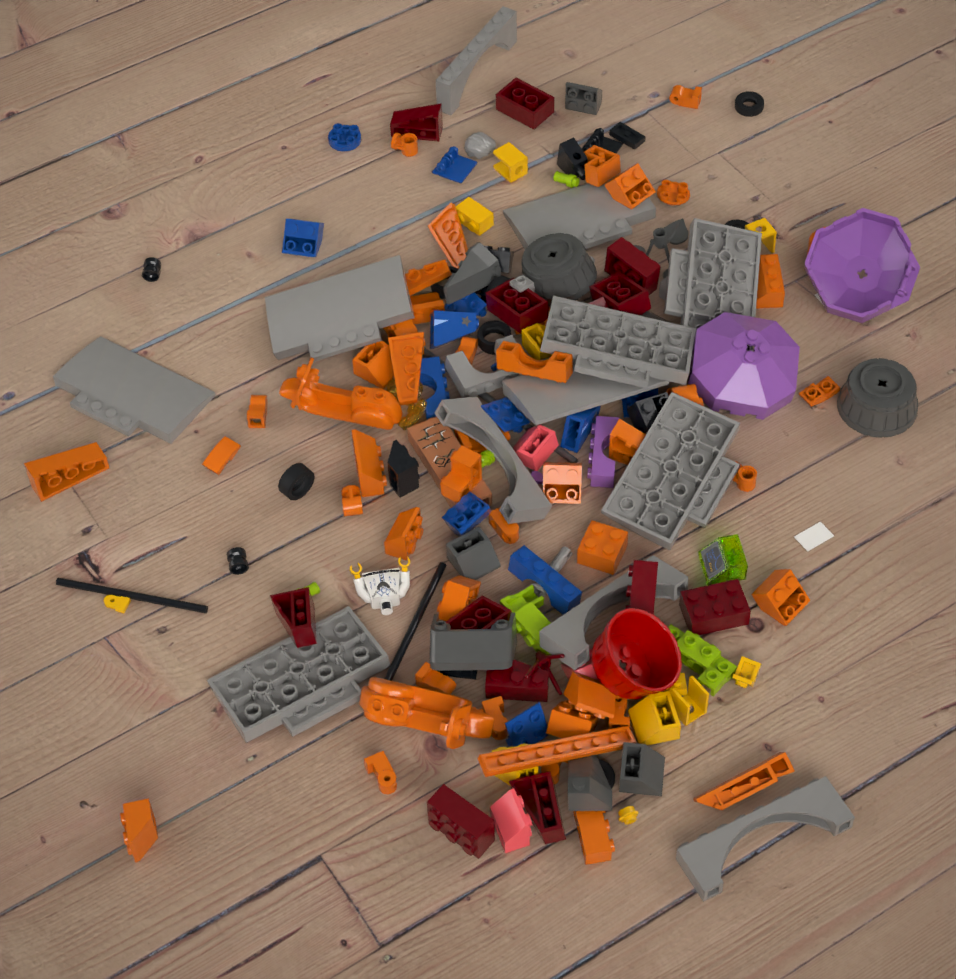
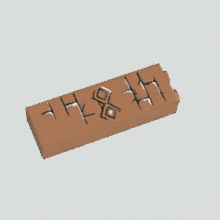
M436 416L419 424L412 425L407 428L410 444L441 491V479L451 471V455L461 445L448 426L443 427ZM482 479L472 490V493L491 506L492 493ZM444 496L451 508L457 504Z

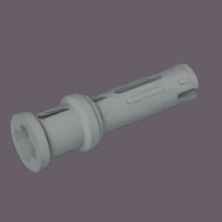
M562 547L550 563V566L559 573L573 553L568 547ZM537 582L531 584L534 586V593L538 597L546 595V591Z

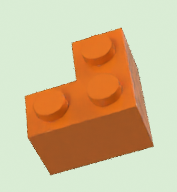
M596 145L584 151L588 162L585 164V179L587 183L600 187L621 173L620 155Z
M463 445L452 453L450 458L451 471L440 482L441 495L456 503L464 495L472 492L482 480L481 455Z
M461 575L447 580L442 588V593H444L443 599L437 607L439 619L448 621L474 602L478 597L481 582Z

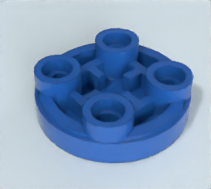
M340 123L333 125V129L328 135L329 145L337 151H350L357 148L361 143L359 127L357 125H342Z

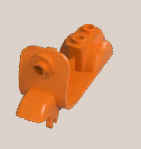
M313 357L310 358L308 364H302L301 367H298L296 377L284 380L279 391L282 397L292 400L291 407L293 409L297 405L299 410L302 409L311 414L385 430H391L394 424H398L401 421L403 415L398 399L385 389L355 386L353 391L318 383L320 378L318 376L319 370L311 369L314 361Z
M371 677L368 686L362 687L359 704L364 710V716L368 720L381 725L405 726L446 736V745L450 749L463 746L466 736L486 739L490 738L492 734L494 718L484 713V709L472 707V702L465 698L377 677Z

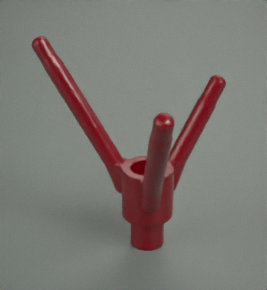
M538 651L535 655L536 661L524 676L525 679H528L539 666L541 669L549 671V678L558 694L562 695V691L549 667L551 666V659L564 658L565 655H548Z

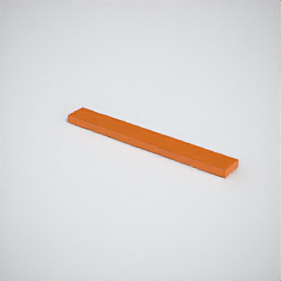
M622 726L480 754L477 759L485 777L622 750L624 742H637L629 726Z

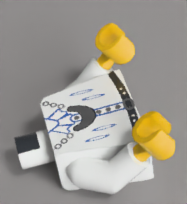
M401 557L398 559L402 571L399 568L362 573V577L360 576L361 564L357 563L358 572H354L351 565L349 571L355 577L353 581L358 596L366 603H370L372 609H381L383 615L392 614L393 606L400 605V599L406 595L410 587V571H408V567L411 561L409 557L406 565L401 564Z

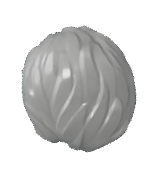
M477 132L466 139L464 149L468 156L481 159L493 153L496 148V142L487 134Z

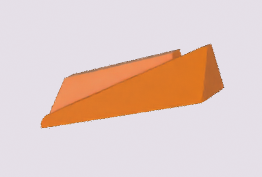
M779 752L695 797L694 801L718 810H724L778 782L777 777L793 773L795 770L786 752Z

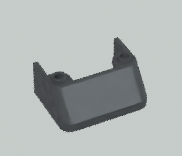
M511 613L509 621H496L491 629L451 630L450 624L445 621H439V614H434L430 627V668L436 671L504 670L510 668L513 664L517 646L515 613Z

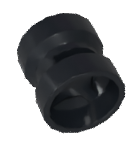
M154 257L145 259L142 271L143 279L148 282L159 280L160 260Z
M241 547L230 549L226 554L230 572L239 575L248 571L249 566L246 560L245 549Z

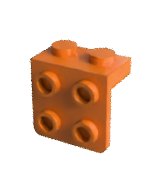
M437 292L410 296L415 316L411 320L414 325L430 322V314L434 310L445 311L444 302L440 300L439 293Z

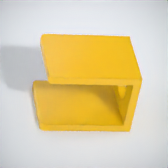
M510 142L493 151V154L501 160L493 165V168L510 183L528 174V157Z
M766 218L745 225V230L758 232L756 230L757 227H762L761 232H759L762 233L761 241L771 253H775L777 231Z
M693 675L689 677L687 695L682 697L675 688L670 689L678 718L685 726L707 713L709 693ZM690 705L694 708L692 713H690Z

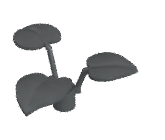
M684 219L677 220L664 228L655 229L653 231L654 239L650 240L647 252L642 246H633L643 251L647 256H649L653 245L658 249L664 248L669 263L670 255L667 244L670 242L673 245H678L688 239V230ZM668 269L664 271L663 279L668 276Z

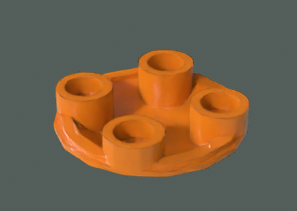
M663 180L657 189V196L666 204L681 205L689 200L690 191L688 190V184L685 182L678 183Z

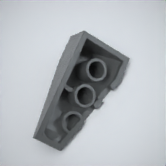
M477 242L465 253L467 257L458 264V271L452 273L443 287L447 304L456 302L488 286L495 278L501 276L498 259L480 242Z
M597 755L569 760V811H612V790Z

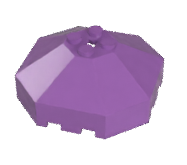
M861 208L848 217L845 216L836 220L826 228L822 227L816 230L805 261V270L827 313L859 323H864L909 301L920 270V266L911 251V242L907 234L904 233L898 218L866 208ZM865 270L867 277L860 279V275L857 273Z
M724 312L699 327L695 333L688 385H696L698 396L713 411L719 412L720 409L729 410L730 414L740 416L751 414L756 415L757 419L763 420L792 401L796 392L800 347L776 321ZM747 345H749L750 347L754 346V352H752L751 350L747 351Z

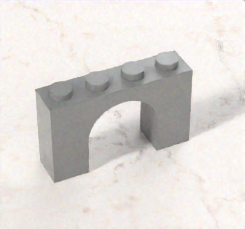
M510 335L497 339L494 348L495 354L503 341L517 343L514 337ZM463 351L447 355L445 360V369L462 398L476 397L486 392H492L503 387L502 381L522 375L504 370L494 373L479 372L471 366Z

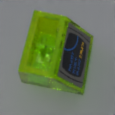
M738 534L718 537L698 551L707 585L735 579L739 581L746 580L748 564Z

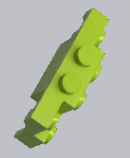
M530 585L517 594L508 595L501 599L500 605L515 613L516 631L524 637L525 643L529 647L532 646L536 652L541 651L552 655L540 647L539 631L551 624V622L538 609L544 605V597L542 595L538 597L534 593V586Z
M670 624L668 628L678 643L682 664L700 675L697 681L701 685L704 684L710 688V695L714 697L722 686L732 679L738 666L723 658L721 651L715 645L704 641L698 634H693L689 630L684 633Z

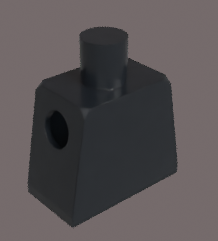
M575 138L560 143L557 158L558 167L565 174H574L581 180H585V164L588 162V159Z

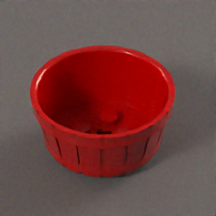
M628 608L615 614L606 624L603 632L596 638L592 648V665L598 679H600V682L606 689H609L611 693L623 699H640L650 694L660 693L673 686L680 676L682 658L674 635L659 618L642 609ZM619 660H621L622 663L626 664V671H624L623 668L619 666Z

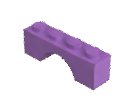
M596 416V423H592L591 434L595 435L590 440V449H593V453L589 452V464H592V468L588 467L587 479H591V487L614 488L615 461L607 458L603 451L609 447L610 433L619 417Z

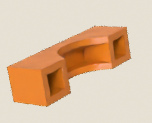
M503 341L496 350L497 369L506 372H515L559 383H566L573 374L572 354L555 351L547 360H536L524 352L521 344Z

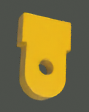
M107 595L104 598V604L107 608L115 609V611L125 613L131 602L130 598L123 596Z

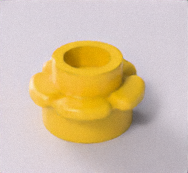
M627 806L618 812L619 822H624L625 825L632 824L637 820L636 817L639 812L635 810L634 806Z

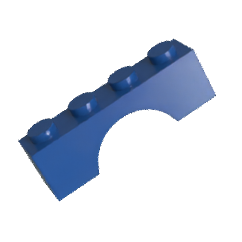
M439 356L422 358L420 384L428 386L435 391L433 396L424 400L426 420L436 417L435 411L441 400L450 399L449 391H445V388H448L447 378L442 375L445 374L444 363L440 364Z
M525 545L510 556L508 571L522 582L525 579H531L541 585L549 596L551 606L562 615L580 604L582 591Z

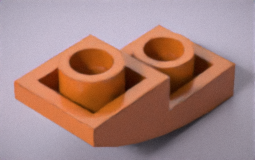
M827 376L816 385L814 383L810 384L799 393V396L812 407L840 392V387Z
M225 436L209 453L202 465L220 475L228 461H232L241 445Z

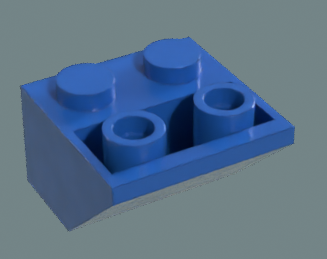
M286 219L282 253L317 257L323 238L324 223Z
M469 492L442 516V519L453 533L460 537L479 525L491 511L488 504L472 492Z

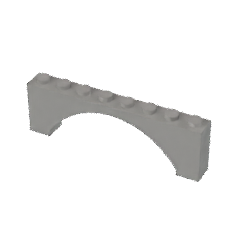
M503 6L436 79L437 104L442 103L443 113L451 116L459 107L468 77L479 58L488 48L496 45L510 50L517 42V11Z
M466 397L441 400L435 415L443 427H451L475 439L494 454L504 469L509 483V496L506 497L499 511L507 523L513 524L544 519L552 507L551 503L494 420L481 408L483 404L479 398Z
M654 555L643 560L658 562L655 598H666L675 601L680 598V591L688 590V576ZM629 571L540 630V647L552 655L564 654L565 657L559 658V660L574 670L589 661V644L585 642L586 631L591 622L601 612L618 603L630 600V597H626L627 585H632V577H628Z
M827 777L816 778L809 782L807 786L795 788L790 794L784 797L779 796L766 806H758L748 815H740L733 822L722 824L709 834L703 833L696 840L681 844L677 849L676 860L704 902L722 893L724 882L721 879V872L725 860L736 843L751 831L773 823L797 822L822 828L836 836L852 828L855 817Z

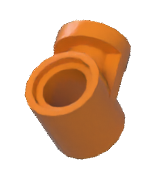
M395 133L392 137L391 148L402 150V154L407 157L415 156L418 153L417 136L413 133H406L403 136Z
M740 464L733 481L737 483V487L744 492L752 491L756 487L757 471L752 466H742Z
M356 485L345 486L341 490L344 517L362 515L360 488Z

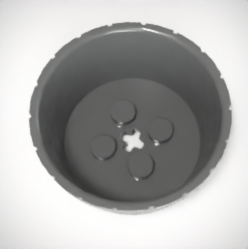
M555 233L540 237L525 249L522 256V274L534 282L535 293L548 301V306H551L553 296L576 301L590 291L589 286L596 282L597 271L594 262L588 255L583 243L573 235Z
M884 358L863 361L852 369L847 381L840 390L837 399L839 415L850 428L863 435L878 438L899 435L909 429L917 418L918 399L916 381L912 373L896 361ZM879 380L882 382L886 381V387L878 386Z

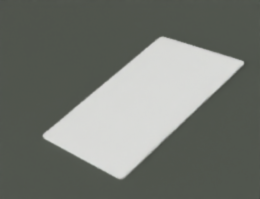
M821 522L794 536L807 551L834 537Z

